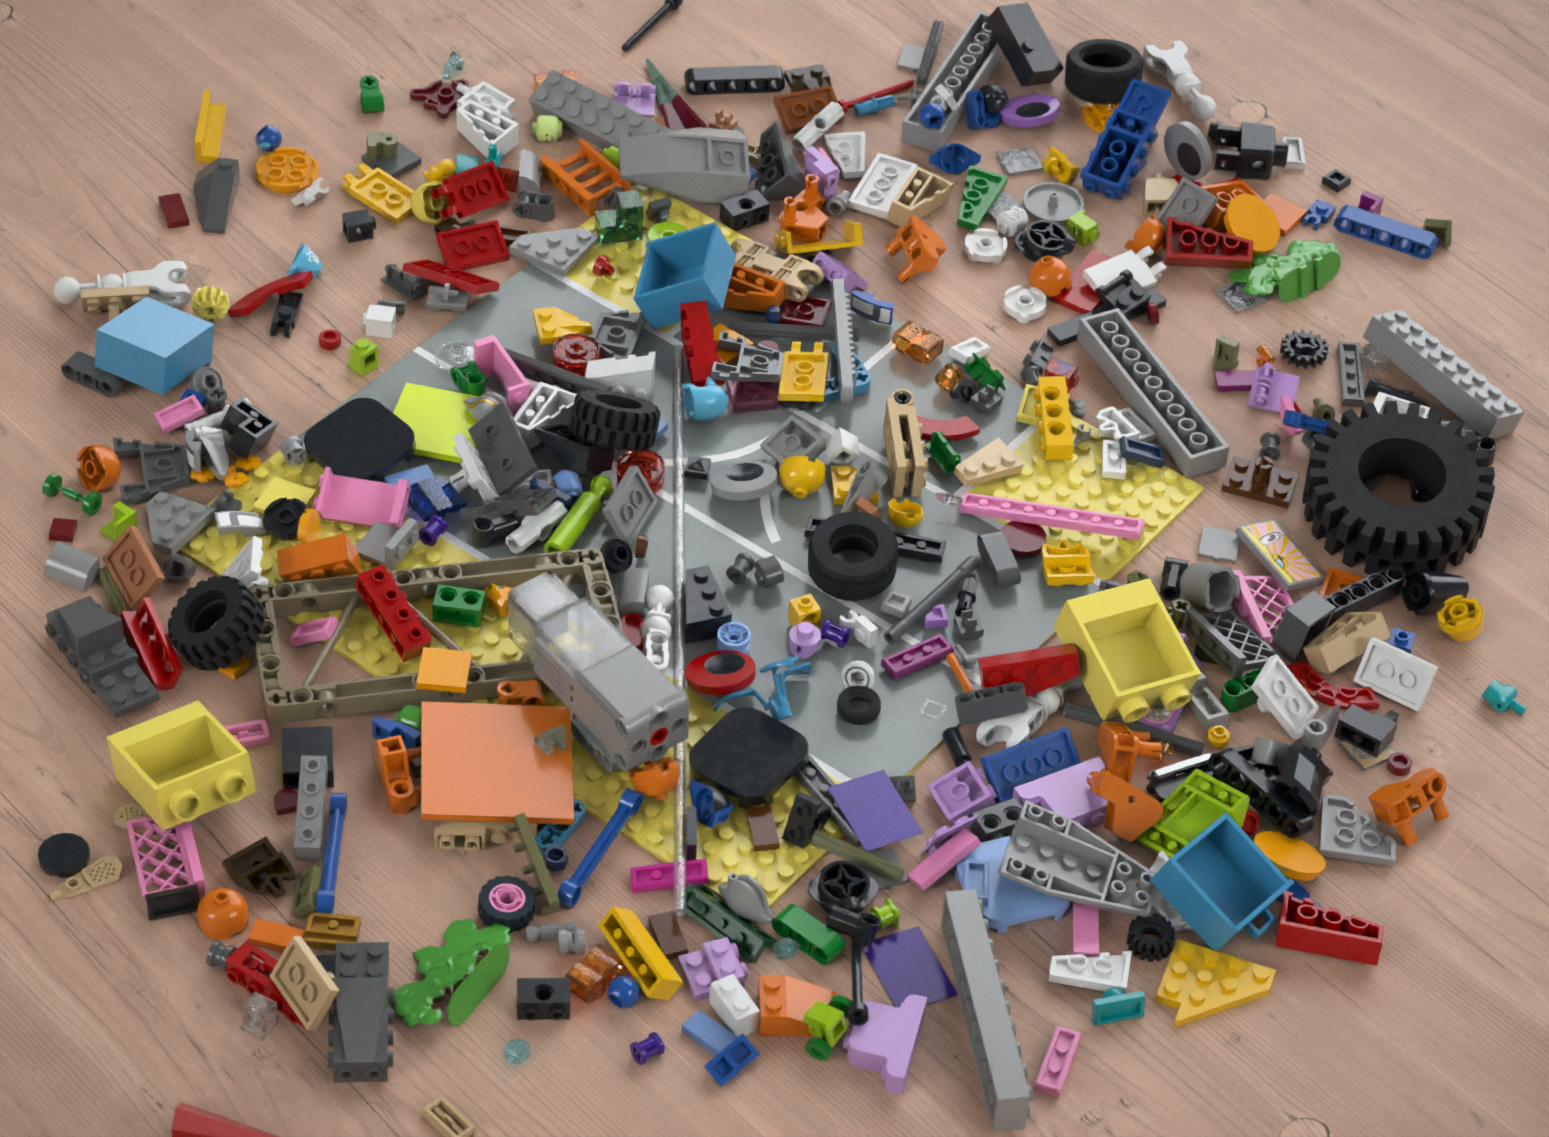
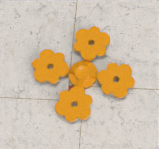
M254 455L248 459L238 457L235 466L229 464L226 477L222 481L225 482L226 486L232 488H239L244 483H248L250 477L245 476L244 472L237 473L236 468H241L244 471L259 468L260 458L254 457ZM202 467L201 472L191 470V479H197L200 483H206L215 478V475L208 467Z

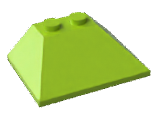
M1196 768L1161 803L1163 807L1161 819L1135 840L1157 853L1163 851L1170 859L1224 813H1227L1242 829L1250 798Z

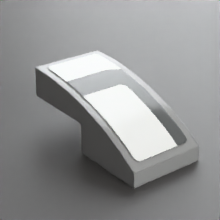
M195 432L186 433L185 445L188 464L195 472H201L203 465L202 441H196Z
M247 511L214 512L219 535L242 532L243 538L266 534L261 514Z

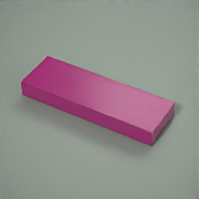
M706 858L630 868L633 893L687 887L688 884H709Z

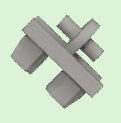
M445 283V287L429 286L426 307L431 308L432 311L441 312L443 309L454 311V313L462 314L467 309L469 292L451 288L449 283Z

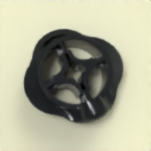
M1048 220L1032 222L1027 230L1017 234L1014 241V246L1027 259L1033 262L1038 261L1044 256L1062 259L1064 255L1073 251L1076 244V239L1064 227Z
M840 860L825 866L810 881L808 893L828 913H830L833 905L859 913L876 897L878 884L858 864Z

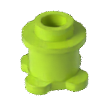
M890 898L885 899V905L878 908L875 906L870 908V913L877 916L881 921L878 931L884 930L885 926L891 924L893 928L899 927L900 911L894 906Z

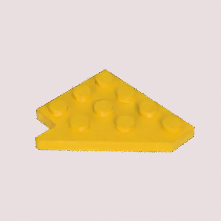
M1177 939L1156 994L1155 1002L1179 1009L1174 1026L1179 1027L1268 996L1276 970Z

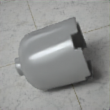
M1195 562L1184 570L1180 579V590L1184 599L1195 606L1214 612H1225L1232 607L1230 604L1234 597L1239 596L1240 580L1239 576L1234 574L1229 566L1208 562Z

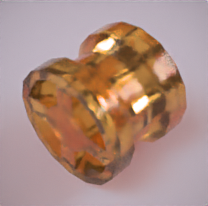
M947 363L942 368V371H939L935 376V382L942 390L951 391L961 381L963 373L957 365Z

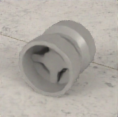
M576 928L574 931L558 929L559 955H567L569 952L585 954L584 928Z

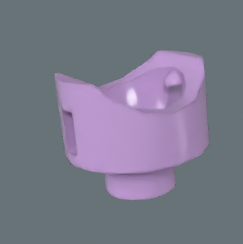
M802 622L790 629L788 644L791 654L807 659L818 650L821 644V632L817 626L809 622Z

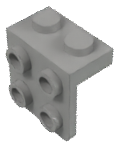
M408 518L399 530L377 522L355 547L361 557L380 565L383 564L385 567L394 570L418 542V522Z

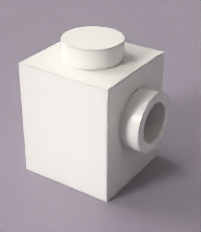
M369 304L367 313H363L362 326H366V335L392 338L396 327V307Z
M839 428L825 441L828 460L838 466H850L860 456L858 437L842 428Z

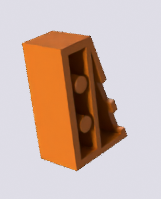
M734 262L723 308L766 312L769 306H781L785 300V281Z
M345 533L276 550L279 575L285 583L362 573L359 551Z

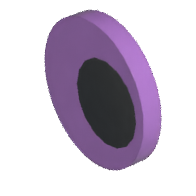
M1045 94L1019 96L1009 100L1006 107L1000 111L1001 120L1012 127L1040 126L1053 121L1059 116L1060 104L1055 97Z

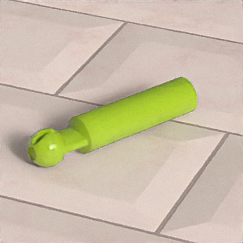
M600 475L591 480L590 491L583 492L544 545L545 553L568 551L572 548L601 507L600 499L608 496L612 491L613 485L607 476Z

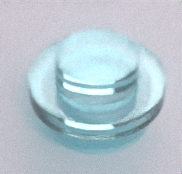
M781 938L772 946L776 957L782 960L795 957L797 955L796 951L799 948L798 943L791 938Z
M522 1039L510 1040L504 1046L506 1059L515 1065L523 1064L531 1053L530 1045Z

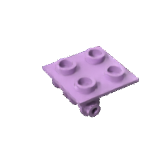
M619 81L614 83V101L646 117H654L656 85L641 83V89H639V82H637V89H633V82H631V88H629V82Z
M1264 363V366L1256 367L1247 406L1280 413L1281 396L1289 395L1294 405L1300 376L1274 371L1271 363Z
M967 815L954 822L955 826L949 829L947 825L939 828L934 832L935 836L926 841L927 845L921 853L923 854L928 851L929 857L963 828L967 829L978 818V815L968 818Z

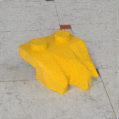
M556 307L533 309V319L540 345L561 343L562 349H571L589 344L585 336L593 333L589 322L580 321L576 316Z
M1059 539L1057 546L1043 543L1042 566L1047 585L1060 587L1071 584L1077 586L1094 584V573L1090 565L1091 555L1088 547L1081 543L1069 546L1067 541Z

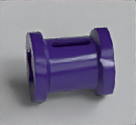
M432 516L429 519L428 525L418 531L421 542L427 546H434L438 541L437 538L448 530L447 522L440 516Z
M829 619L822 626L820 631L821 639L831 640L837 643L838 647L843 648L850 638L851 629L835 625Z
M652 1032L648 1035V1038L641 1042L631 1043L630 1051L634 1060L638 1064L643 1065L648 1058L656 1054L661 1055L665 1053V1045L661 1037L656 1032Z

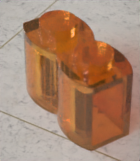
M907 321L893 333L891 345L898 352L910 355L916 362L928 365L943 352L944 339L932 331H926L923 326L914 321Z
M599 945L594 947L585 955L582 961L576 963L565 975V978H570V992L588 1004L596 999H601L610 982L616 977L623 975V961Z

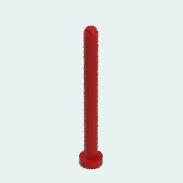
M908 79L848 101L838 100V103L843 108V112L847 113L848 109L853 108L856 103L869 101L873 97L875 99L910 88L914 85V81Z

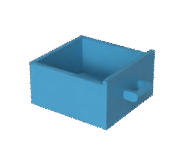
M716 222L646 242L647 252L633 299L652 329L680 322L681 303L706 301L708 313L723 309L736 255Z
M146 296L97 329L94 367L164 395L192 375L194 371L205 365H211L214 324Z
M1224 813L1170 858L1149 880L1214 951H1219L1243 929L1254 939L1262 935L1276 922L1275 916L1267 908L1294 883L1292 879L1288 880L1227 813ZM1261 915L1266 924L1262 928L1257 929L1251 922Z

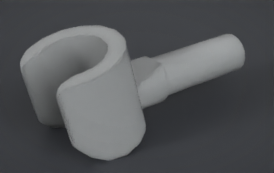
M918 89L913 94L897 96V100L917 101L924 90Z
M1069 397L1068 402L1072 405V413L1076 417H1080L1086 412L1083 409L1086 405L1083 399L1076 401Z
M1084 424L1078 425L1074 449L1081 441L1086 442L1089 440L1091 428L1083 431Z
M956 644L955 649L962 658L963 668L977 669V654L968 655L959 644Z

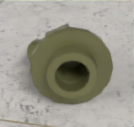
M1321 398L1313 400L1315 410H1313L1312 416L1314 418L1329 422L1335 418V411L1332 406L1323 404Z

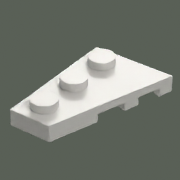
M865 132L824 134V140L843 178H862L865 175Z
M1123 951L1122 955L1110 956L1109 952L1099 953V957H1086L1083 954L1052 956L1048 982L1100 991L1119 988L1126 994L1132 951Z

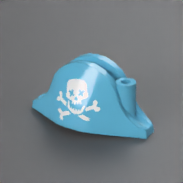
M301 242L287 274L293 275L311 270L313 279H315L318 272L322 269V262L308 246Z

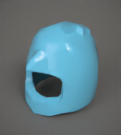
M707 377L704 387H697L691 383L682 384L686 413L692 421L704 422L713 420L722 415L727 409L728 395L725 394L721 386L716 385L712 378Z

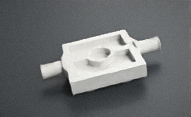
M484 81L472 88H468L462 83L457 85L456 90L464 94L457 101V108L470 99L512 121L516 120L517 115L509 111L515 107L516 100Z

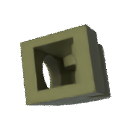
M367 133L368 161H376L377 157L393 158L397 155L398 138L396 135L391 133Z

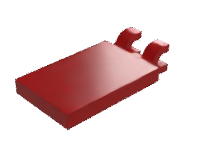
M493 160L443 179L444 186L430 192L433 200L444 195L447 197L450 206L439 211L442 220L457 214L460 220L510 200Z

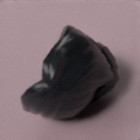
M986 84L979 89L983 94L985 113L998 112L1006 107L1009 96L1003 87L995 84Z

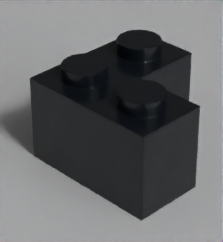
M240 398L229 406L220 427L233 436L228 447L238 456L248 459L269 443L278 422L243 398Z

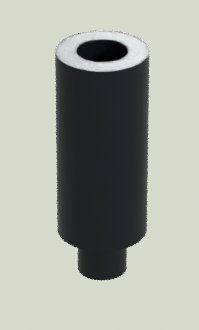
M957 727L947 728L942 736L955 766L959 767L968 761L971 762L972 758Z

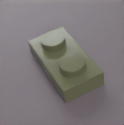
M315 864L299 873L296 877L291 915L298 920L309 914V911L316 909L322 869Z

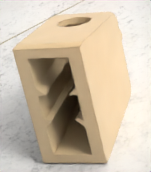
M1155 174L1152 178L1146 179L1143 195V216H1157L1178 185L1175 179L1164 178L1162 174Z

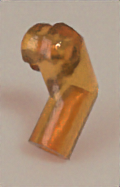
M1260 345L1257 348V352L1261 359H1257V366H1264V363L1273 364L1275 357L1266 345Z

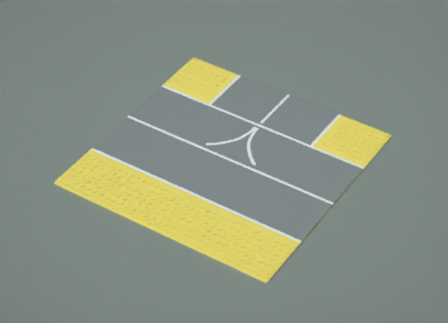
M636 183L631 187L632 196L627 197L629 201L626 204L630 205L627 213L618 211L615 217L607 214L606 207H604L577 227L599 235V243L564 277L529 263L501 284L499 291L490 292L325 417L347 402L364 397L372 398L383 404L391 412H394L406 383L463 393L453 383L450 369L452 367L459 368L467 365L469 361H474L473 341L495 335L503 348L585 377L588 361L607 359L589 348L592 334L585 335L589 344L578 348L562 349L561 343L540 345L533 319V309L559 308L576 316L580 321L589 322L592 326V332L601 313L618 312L621 310H628L629 314L641 312L633 298L647 252L646 242H649L647 238L648 231L652 226L658 224L656 218L649 220L646 215L648 204L651 201L669 197L672 205L669 211L670 217L666 218L667 221L681 224L688 230L716 222L730 246L738 238L751 239L665 192ZM737 245V248L742 250V247ZM770 250V255H773L784 260L786 259ZM602 254L610 257V264L615 269L614 274L611 276L604 274L602 277H599L592 272L596 259ZM810 272V274H811L812 276L818 278L817 275H815V274H813L812 272ZM823 280L819 285H805L809 291L808 296L832 300L830 282ZM797 289V293L802 295V292ZM849 293L850 306H851L852 294ZM785 299L780 306V315L782 313V310L787 299ZM832 307L824 327H834ZM851 307L852 328L860 330V339L858 342H854L853 345L854 352L871 375L870 389L853 395V405H841L840 399L822 404L810 402V409L799 411V408H784L778 404L780 373L779 382L724 380L725 384L721 385V388L728 395V406L725 412L710 421H692L686 413L682 384L691 383L681 339L680 322L652 329L646 320L634 354L636 357L647 356L649 352L656 351L655 380L651 402L658 407L661 413L660 419L668 423V430L655 440V444L646 451L615 450L612 470L603 471L602 474L592 473L588 477L580 476L584 492L590 491L591 480L600 475L607 476L611 480L613 487L608 496L600 499L601 507L570 550L586 548L600 550L606 541L618 538L603 514L602 507H605L603 502L611 498L629 466L637 465L658 500L638 535H646L648 537L646 557L644 559L635 558L637 535L632 545L629 546L633 555L630 568L622 573L614 574L609 571L608 573L616 604L622 576L627 571L636 568L649 569L648 589L655 585H664L672 591L674 604L670 611L667 612V614L671 615L670 625L672 634L668 640L669 661L664 676L675 687L681 686L687 693L689 698L688 738L667 749L663 757H671V760L677 758L680 774L677 786L674 790L667 793V798L654 801L653 797L643 796L639 811L634 817H629L619 833L665 863L686 861L687 806H692L689 785L694 780L689 765L690 750L724 715L733 709L752 707L772 717L770 710L765 711L763 705L755 696H741L728 700L714 713V706L726 695H704L688 687L685 676L687 665L698 656L719 650H717L716 646L717 637L685 644L686 570L709 565L732 614L731 622H739L749 628L751 640L750 650L747 655L755 662L756 678L748 687L742 690H757L767 703H769V697L777 694L772 670L760 673L759 670L770 663L794 657L789 650L788 644L789 632L792 628L788 621L789 600L812 594L821 608L820 631L825 621L829 619L833 621V624L840 626V616L842 615L849 619L850 610L855 611L858 616L864 615L878 628L877 644L869 649L862 642H859L853 635L854 630L851 629L850 638L843 648L838 647L837 643L831 640L821 639L820 647L812 656L807 659L799 658L798 661L794 662L793 667L801 663L810 662L812 666L810 675L803 673L788 675L784 679L786 698L792 716L779 721L798 731L806 738L810 756L836 785L884 770L888 777L908 776L944 741L942 734L947 728H958L962 724L958 720L955 697L965 692L946 658L896 680H893L883 669L881 659L941 633L953 646L954 655L974 690L981 689L978 661L976 662L977 669H964L962 658L955 649L956 644H959L968 655L977 654L978 658L1041 648L1056 634L1053 625L1065 602L1099 592L1101 580H1112L1203 493V486L1165 465L1162 468H1158L1130 459H1126L1125 479L1102 478L1103 440H1116L1099 436V429L1070 414L1073 441L1076 438L1078 425L1084 424L1083 431L1091 428L1089 440L1086 442L1081 441L1073 450L1072 460H1045L1044 451H1040V438H1042V434H1038L1037 426L1016 421L1024 388L1004 378L1003 384L1006 390L1004 391L999 387L995 393L1002 398L1001 405L986 415L971 406L970 402H962L958 398L952 399L949 392L955 389L962 380L972 381L975 384L976 393L983 388L978 384L980 379L975 381L965 372V364L948 355L949 347L894 317L891 325L883 324L855 313L851 310ZM723 308L722 310L709 313V319L713 328L719 323L729 328L730 321L766 323V312ZM742 335L754 342L755 347L761 341H773L778 345V351L782 353L784 351H791L792 341L801 342L802 352H813L814 342H823V351L829 352L827 379L838 376V368L831 359L832 347L836 344L835 340ZM738 360L732 366H737ZM494 375L486 377V392L498 393L507 402V393ZM897 389H906L913 394V406L916 407L917 415L934 420H951L967 415L980 428V433L976 436L953 441V438L946 439L953 450L960 455V460L964 461L999 437L1024 464L1022 472L965 487L954 472L945 474L925 448L923 457L928 459V472H924L926 475V486L922 487L921 496H911L908 477V486L904 487L903 496L893 497L883 433L887 398H891L892 393ZM791 415L795 416L798 420L801 418L805 420L810 429L814 432L819 431L825 440L839 428L857 436L860 456L850 466H854L858 470L863 462L872 460L888 473L886 483L876 490L879 495L878 504H872L879 509L882 521L894 532L946 541L942 563L898 555L895 578L890 586L879 595L860 601H846L826 594L818 588L810 577L808 571L810 538L804 537L809 516L827 519L841 513L843 504L834 505L830 476L831 466L838 465L828 460L827 449L824 450L816 458L823 462L826 468L822 486L817 492L805 498H797L783 488L779 479L780 464L761 449L760 444ZM307 429L305 432L298 436L301 439L304 448V436L309 429ZM921 439L925 443L931 442L930 440ZM543 442L529 450L537 469H550L552 478L561 470H570L559 461ZM279 450L263 462L259 468H255L246 475L250 477L248 483H244L239 488L230 487L227 491L232 492L235 499L242 501V509L240 511L253 512V505L274 476L315 489L317 496H319L321 489L319 488V478L321 474L325 473V469L315 461L310 463L307 457L299 465H289L285 462L284 456ZM414 455L410 462L403 459L373 480L384 483V476L427 464L436 478V486L410 493L403 524L408 518L417 520L419 531L428 525L429 519L432 516L437 515L443 518L448 525V530L437 538L438 541L434 546H427L418 538V542L394 570L545 553L544 545L560 525L558 523L552 528L551 534L546 540L542 542L536 540L521 553L515 554L510 551L509 546L506 544L507 536L494 539L491 546L487 548H478L471 541L473 521L476 518L462 519L460 509L465 507L476 508V504L484 500L478 489L474 490L471 486H468L462 492H458L453 486L455 483L451 482L450 476L463 469L461 463ZM689 455L711 459L707 480L684 477ZM740 461H760L770 464L776 469L778 484L767 495L751 500L736 501L716 496L712 492L710 478L717 469L727 464ZM967 492L1145 519V531L1142 546L1137 551L1117 542L1118 537L1040 525L1046 533V544L1057 546L1059 539L1067 541L1069 546L1081 543L1088 547L1091 555L1090 565L1094 573V584H1086L1084 586L1071 584L1060 587L1047 585L1043 574L1041 552L1033 557H1030V555H1024V557L1014 556L1021 573L1020 584L996 588L979 553L977 536L979 534L1001 531L1004 525L1011 520L959 513L958 506L964 493ZM216 497L206 506H210L218 497ZM892 498H896L897 502L901 503L907 498L909 502L918 503L923 508L924 515L922 521L910 528L896 527L889 520L888 502ZM314 500L308 509H313ZM492 511L481 517L494 519L507 514H503V511ZM516 511L513 514L516 516L520 527L525 516H518ZM214 518L179 551L212 573L220 576L252 537L243 538L242 532L219 535ZM320 519V539L345 533L354 546H356L372 527ZM267 531L264 535L255 536L262 539L261 550H263V556L260 560V567L262 568L260 576L268 578V584L285 583L279 575L276 550L302 544V541L298 540V538L285 541L275 539ZM854 549L843 550L834 555L838 559L849 563H861L872 558L867 553ZM739 553L751 556L755 563L759 559L774 555L783 569L784 581L764 588L755 579L756 568L754 567L752 571L746 574L744 583L736 584L728 579L726 570L729 566L734 565L736 556ZM360 556L362 573L380 565ZM974 556L978 560L979 566L966 578L970 579V577H973L978 583L975 592L976 601L972 604L971 609H973V614L977 613L984 629L983 637L960 640L953 624L954 617H957L955 613L959 601L957 595L962 589L963 579L933 606L944 604L948 617V627L924 629L925 616L933 610L932 607L894 644L886 642L884 633L902 619L881 611V605L890 590L912 598L911 605L904 615L906 616L951 575L966 558ZM556 583L550 584L555 590L557 589L558 585ZM570 583L563 596L569 603V633L546 644L557 656L598 651L590 641V612L586 600L585 583ZM434 597L410 602L461 649L472 652V658L479 665L518 661L521 659L530 641L513 622V613L507 617L496 615L488 607L487 602L480 628L434 622L432 613ZM645 606V612H644V622H645V619H646L647 612L649 611V610L646 608V606ZM368 607L356 608L333 648L334 651L375 677L419 672L422 655H419L403 663ZM344 609L319 612V610L301 612L298 615L281 617L297 626L301 623L335 616L339 620ZM432 636L430 648L447 649ZM326 639V640H321L320 642H322L323 644H325V642L327 641V639ZM856 660L864 661L872 667L875 680L871 689L879 695L881 700L879 716L875 721L866 725L850 724L844 721L837 711L838 697L846 689L841 681V672L849 662ZM779 667L777 670V674L792 667ZM543 691L544 706L567 707L553 691ZM499 697L452 703L496 704ZM852 701L849 704L855 710H865L868 708V704L863 701ZM571 731L573 796L585 804L587 813L607 825L618 808L623 792L627 788L635 790L630 781L628 771L623 772L620 768L612 773H608L575 739ZM644 762L638 765V769L645 766ZM794 775L773 795V803L770 804L780 842L779 849L754 852L746 818V809L738 807V800L725 792L723 793L733 804V810L729 814L727 821L716 824L714 828H709L697 821L696 859L706 858L709 884H705V886L722 899L723 897L718 890V886L723 882H728V875L730 873H736L738 876L746 874L753 877L762 886L770 908L829 852L811 844V836L808 839V846L804 849L782 839L796 794L802 792L811 796ZM704 780L701 782V783H704V784H707V785L712 786L711 784L707 783V782L704 781ZM761 804V805H757V806H747V808H749V807H759V806H765V805H764V804ZM830 817L825 826L819 830L839 840L845 836Z

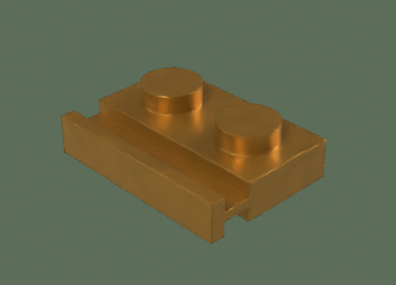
M309 911L303 940L309 948L336 950V943H357L361 927V916Z

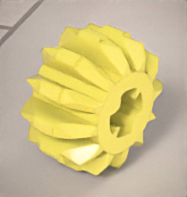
M204 285L202 289L197 288L191 300L193 313L198 314L199 318H206L207 321L209 319L217 321L218 318H224L230 305L228 293L223 292L222 288L216 289L214 285L212 287Z

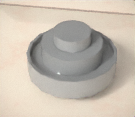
M201 367L194 371L190 377V389L198 393L207 395L208 390L211 388H223L222 377L214 368Z

